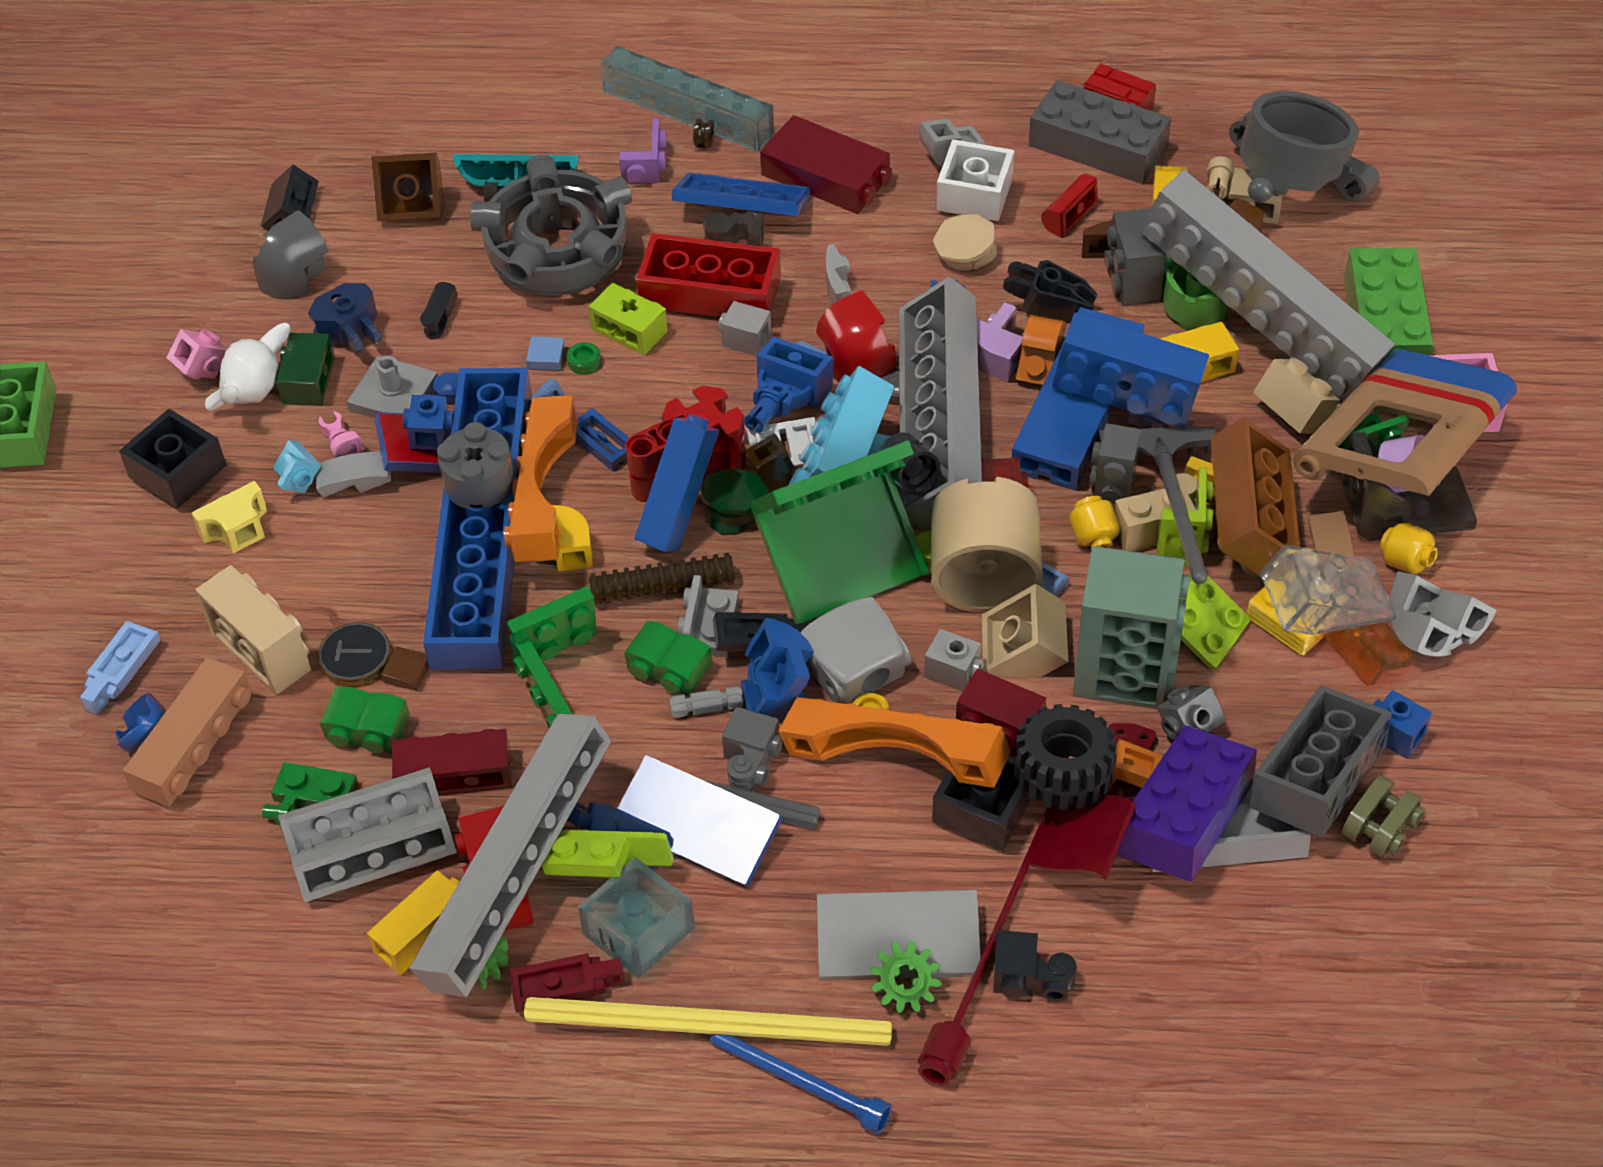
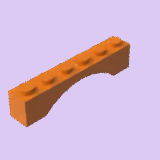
M573 395L533 397L530 412H525L526 434H521L522 456L517 457L518 479H513L512 486L514 502H510L508 507L510 526H505L504 529L505 545L507 548H512L515 562L558 560L561 531L556 509L541 494V488L552 464L576 442L578 417Z
M797 697L778 731L790 756L823 761L841 753L863 748H904L920 752L937 760L960 783L992 788L995 787L1011 753L1002 726H996L991 723L981 724L961 721L956 718L947 719L926 716L921 713L898 712L887 708L863 707L852 703L828 702L822 699Z

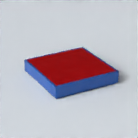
M376 412L374 422L384 471L441 473L437 450L409 448L408 430L403 429V413Z

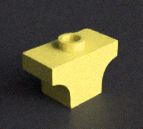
M255 481L191 513L198 534L205 544L212 541H220L227 544L232 552L235 553L265 537L260 518L268 511L261 489Z

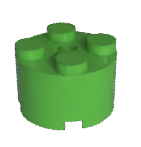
M1174 260L1171 262V266L1166 274L1163 306L1167 314L1177 321L1184 330H1193L1197 327L1225 320L1228 316L1229 306L1209 288L1202 285L1197 278L1180 264H1177Z

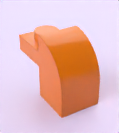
M1030 315L1021 343L1023 347L1016 375L1017 381L1043 386L1062 346L1067 324L1065 321Z

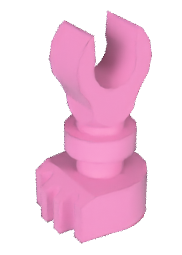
M333 411L336 421L331 424H326L321 416L319 417L318 422L321 432L324 436L329 437L330 449L335 458L363 453L362 450L365 449L363 441L355 431H347L345 429L340 413Z

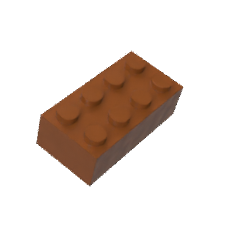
M1243 417L1211 436L1213 487L1216 500L1215 515L1218 525L1217 542L1219 549L1225 555L1232 557L1249 571L1268 581L1302 562L1290 449Z

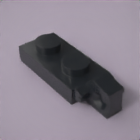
M717 612L713 617L716 651L746 652L749 643L765 618L787 623L799 632L810 623H795V620L788 618L787 614Z

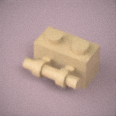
M1296 358L1274 359L1253 393L1300 434H1314L1340 406V399L1331 392L1332 387L1328 383L1307 372L1308 367L1302 361Z

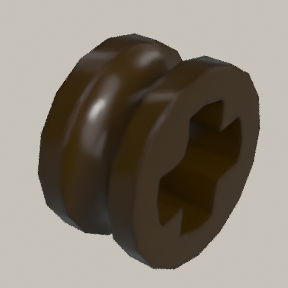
M700 118L696 120L693 131L694 146L699 147L700 144H704L706 148H711L715 132L713 120H708L707 123L703 122Z

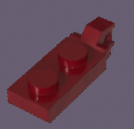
M589 953L509 970L516 1013L524 1011L525 1002L529 997L580 1000L605 993V988L625 983L624 969L620 958L600 961V957H589Z

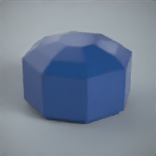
M444 372L434 378V395L447 396V404H455L459 373Z

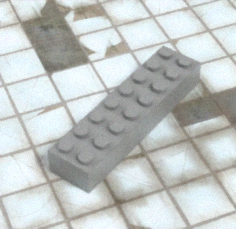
M1186 170L1181 171L1159 192L1139 228V231L1149 241L1155 243L1177 264H1180L1197 278L1202 285L1209 288L1227 306L1246 319L1253 328L1258 329L1271 340L1277 348L1284 351L1291 358L1302 361L1308 367V373L1328 383L1332 387L1331 392L1342 401L1348 398L1395 345V343Z
M950 276L899 308L900 433H910L917 438L924 447L929 449L938 458L941 464L939 479L933 488L927 492L914 495L907 493L900 487V497L909 521L924 532L931 531L932 504L936 496L943 489L967 478L970 483L982 482L976 297Z

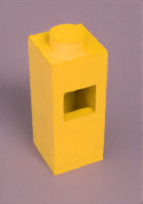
M437 870L367 932L373 953L399 976L413 963L458 886L459 881L454 877L448 879Z

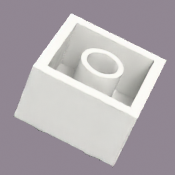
M952 139L937 180L936 210L961 215L979 214L986 219L999 221L1013 180L1014 150Z

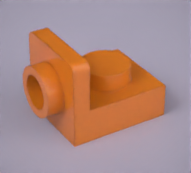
M1119 739L1116 744L1112 783L1109 784L1108 791H1110L1116 779L1142 788L1161 761L1162 755Z

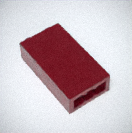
M795 115L784 124L760 151L762 176L782 184L810 188L811 196L855 214H859L866 204L869 205L873 201L876 192L882 185L885 186L889 182L892 175L889 152Z

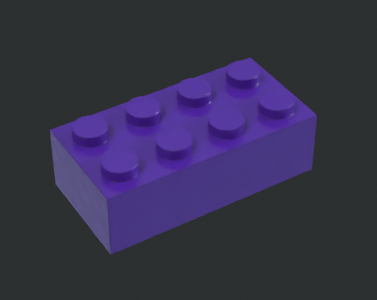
M1184 725L1133 800L1136 807L1119 846L1118 856L1192 882L1253 785L1257 749Z

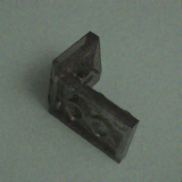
M1356 432L1350 433L1347 450L1378 458L1381 445L1367 433ZM1457 466L1449 471L1440 482V485L1429 496L1413 491L1396 493L1386 484L1367 479H1358L1355 476L1341 473L1340 481L1357 532L1369 541L1381 540L1386 530L1403 522L1425 529L1432 534L1472 530L1476 527L1477 518Z

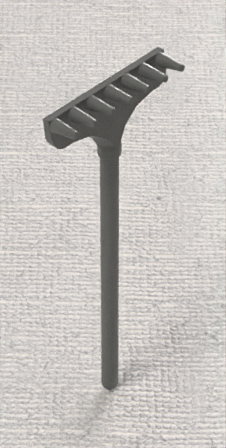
M1214 426L1185 427V429L1181 427L1141 429L1138 456L1141 453L1154 457L1156 464L1159 466L1192 580L1196 584H1204L1207 580V573L1174 470L1172 455L1187 448L1188 453L1192 454L1194 447L1205 446V452L1210 453L1211 436L1216 434ZM1099 430L1100 443L1102 442L1104 430Z

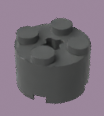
M478 422L470 423L464 429L450 435L438 446V463L446 495L453 503L464 508H471V505L482 504L483 508L491 507L503 501L512 491L514 470L510 449L506 439L497 431L485 428L483 424Z

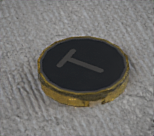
M365 622L343 624L331 630L322 639L318 648L320 669L324 676H327L330 682L337 686L353 688L366 686L374 682L373 678L377 677L380 673L382 674L392 655L390 640L385 632L374 624Z

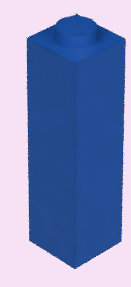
M689 414L688 418H674L634 538L635 540L664 552L680 550L720 431L708 426V419L694 414Z

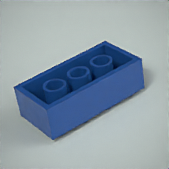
M1074 313L1062 347L1052 387L1185 429L1209 354Z

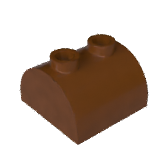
M436 152L371 157L377 221L442 217L443 183L440 161Z

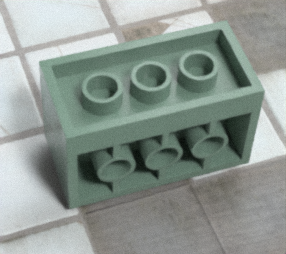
M1092 546L1081 610L1073 697L1157 709L1156 707L1163 704L1164 695L1168 696L1173 691L1190 581L1189 575H1182L1185 559Z

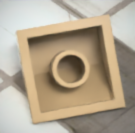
M1034 584L982 614L983 671L996 677H1042L1068 663L1066 603L1038 584Z

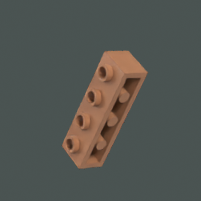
M206 657L122 770L131 792L165 806H171L176 797L186 790L189 779L197 768L207 761L210 750L218 739L228 732L231 721L239 710L245 708L248 704L252 691L245 671Z

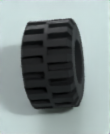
M1055 704L1053 709H1048L1045 706L1038 709V715L1031 713L1026 717V723H1021L1018 729L1016 740L1015 778L1019 780V787L1023 792L1029 791L1028 797L1033 801L1040 799L1043 801L1042 805L1049 808L1052 805L1059 806V810H1068V806H1074L1076 809L1084 808L1085 802L1094 804L1099 801V795L1106 794L1113 778L1116 740H1114L1112 728L1106 727L1107 721L1102 716L1096 718L1094 717V711L1088 708L1085 711L1080 710L1078 705L1071 704L1070 707H1063L1062 704ZM1055 755H1068L1075 758H1060Z

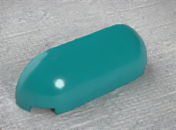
M453 154V161L461 176L468 182L482 187H505L509 183L528 175L527 163L537 155ZM548 155L553 158L557 170L576 171L579 163L578 155Z

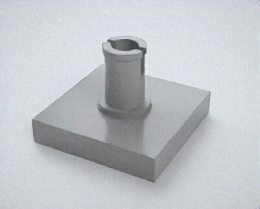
M378 355L347 400L348 410L375 418L376 412L403 413L404 408L410 409L412 395H431L434 378L438 376V373L397 361L392 356Z

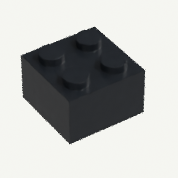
M170 408L119 450L128 477L177 509L227 466L218 438Z
M1009 756L994 788L960 783L948 770L933 795L932 822L1003 851L1031 800L1028 797L1029 791L1023 792L1019 787V780L1015 778V758Z

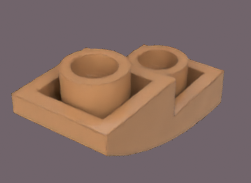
M1344 511L1308 516L1309 530L1314 544L1315 559L1320 576H1340L1346 572L1357 571L1353 545Z

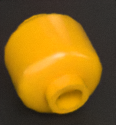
M1090 496L1074 504L1075 508L1069 514V520L1077 544L1083 547H1091V550L1092 546L1111 547V540L1115 539L1120 533V525L1113 504L1110 501L1102 500L1101 496Z
M1406 522L1399 523L1395 527H1390L1386 530L1380 543V552L1383 554L1387 565L1413 575L1421 573L1426 567H1431L1438 554L1433 534Z

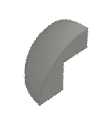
M1400 571L1396 574L1390 596V618L1396 636L1409 649L1428 656L1451 655V650L1461 644H1472L1487 629L1497 612L1496 609L1472 596L1441 589L1417 575Z

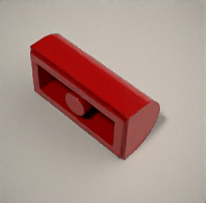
M1089 174L1080 175L1042 212L1041 221L1047 231L1063 238L1098 203L1097 177Z

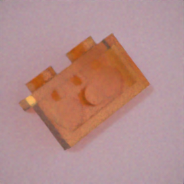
M1371 605L1341 609L1324 634L1328 642L1367 686L1374 685L1386 670L1409 667L1416 657L1398 639L1395 632Z

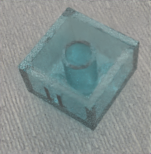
M636 857L623 867L619 878L611 877L578 906L582 934L613 959L620 958L623 967L637 978H640L695 929L692 900Z

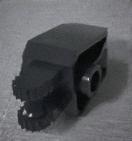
M1049 260L1040 261L1037 268L1018 261L1009 264L1007 271L1009 277L1004 279V290L1009 294H1013V296L1024 299L1022 306L1027 313L1071 323L1074 313H1078L1080 307L1089 310L1094 309L1093 303L1098 294L1085 279Z

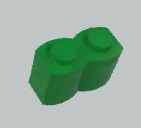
M646 621L624 652L627 668L633 676L641 680L659 681L671 693L680 692L690 695L713 662L709 645L690 635L678 634L673 629L654 621Z
M340 686L335 687L321 719L320 726L325 739L335 746L362 745L372 753L392 752V741L401 739L410 712L406 700L401 697L387 693H368L361 689Z

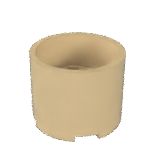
M996 477L995 482L970 483L967 478L949 485L936 496L932 504L931 572L933 589L943 601L961 610L985 613L1034 584L1042 585L1040 511L1036 496L1027 487L1002 477Z

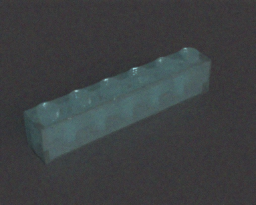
M616 46L600 63L603 91L693 127L698 118L702 119L705 123L708 120H713L715 124L714 135L757 152L774 134L773 105L619 46Z

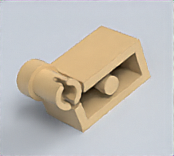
M1223 156L1210 160L1207 170L1209 178L1207 189L1213 194L1217 192V197L1228 206L1238 198L1264 210L1263 222L1278 224L1283 194L1279 196L1272 194L1271 198L1266 202H1255L1248 194V186L1252 181L1249 176L1250 169L1234 168L1232 160Z
M1176 474L1187 510H1196L1192 503L1196 495V479L1189 474ZM1165 489L1116 500L1115 512L1120 525V533L1117 538L1123 551L1135 552L1157 546L1162 508H1171Z

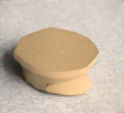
M979 214L958 215L944 220L933 239V244L939 257L955 270H976L990 263L997 256V245L994 243L995 226Z

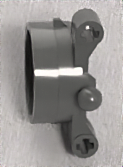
M1293 91L1266 93L1254 101L1251 111L1235 121L1229 128L1231 141L1240 147V157L1251 170L1249 176L1252 181L1248 186V194L1255 202H1266L1271 198L1272 194L1279 196L1287 193L1288 189L1316 191L1330 181L1334 183L1345 199L1357 202L1368 195L1379 184L1380 177L1378 171L1372 165L1351 156L1359 134L1356 122L1343 109L1322 98Z

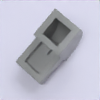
M949 119L921 122L919 127L921 143L934 161L941 167H943L952 139L986 145L972 125L954 127Z

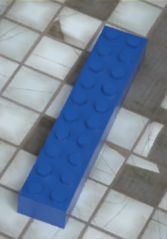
M459 368L451 428L452 435L464 429L466 425L478 422L483 424L485 428L500 433L509 445L514 479H518L517 457L522 456L521 434H526L524 415L525 412H530L531 407L528 399L532 396L528 368ZM445 488L443 489L423 641L430 670L503 669L514 571L512 548H507L505 545L504 529L505 526H510L508 507L510 502H514L513 488L503 501L483 508L482 504L471 505V508L461 507L453 503L446 495Z

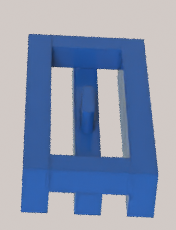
M593 408L578 418L576 442L611 471L618 468L617 463L621 462L624 464L627 462L625 447L629 437ZM588 422L594 424L608 437H610L613 441L620 445L622 449H618L614 444L607 440V437L603 433H601L600 431H596L593 427H591L588 424Z

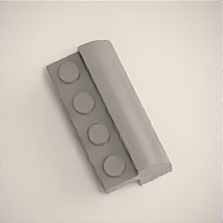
M430 767L278 815L304 902L457 853Z

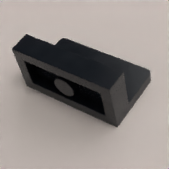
M294 164L291 165L271 185L261 227L268 229L279 218L283 220L297 210L309 219L319 181Z

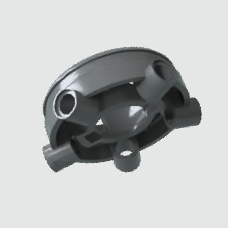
M537 155L527 163L528 175L503 187L489 202L474 201L472 203L470 212L471 229L473 231H482L484 247L494 270L508 284L531 294L562 296L591 288L603 281L615 270L625 253L627 238L625 205L632 202V195L627 182L622 176L604 182L586 173L557 170L553 158L548 155ZM577 212L581 216L578 228L567 235L569 244L550 247L548 239L536 236L554 228L574 230L577 226ZM596 216H597L598 219L602 222L603 225H600V224H599V222H598ZM512 222H514L511 229L510 241L506 242L509 231L508 226Z

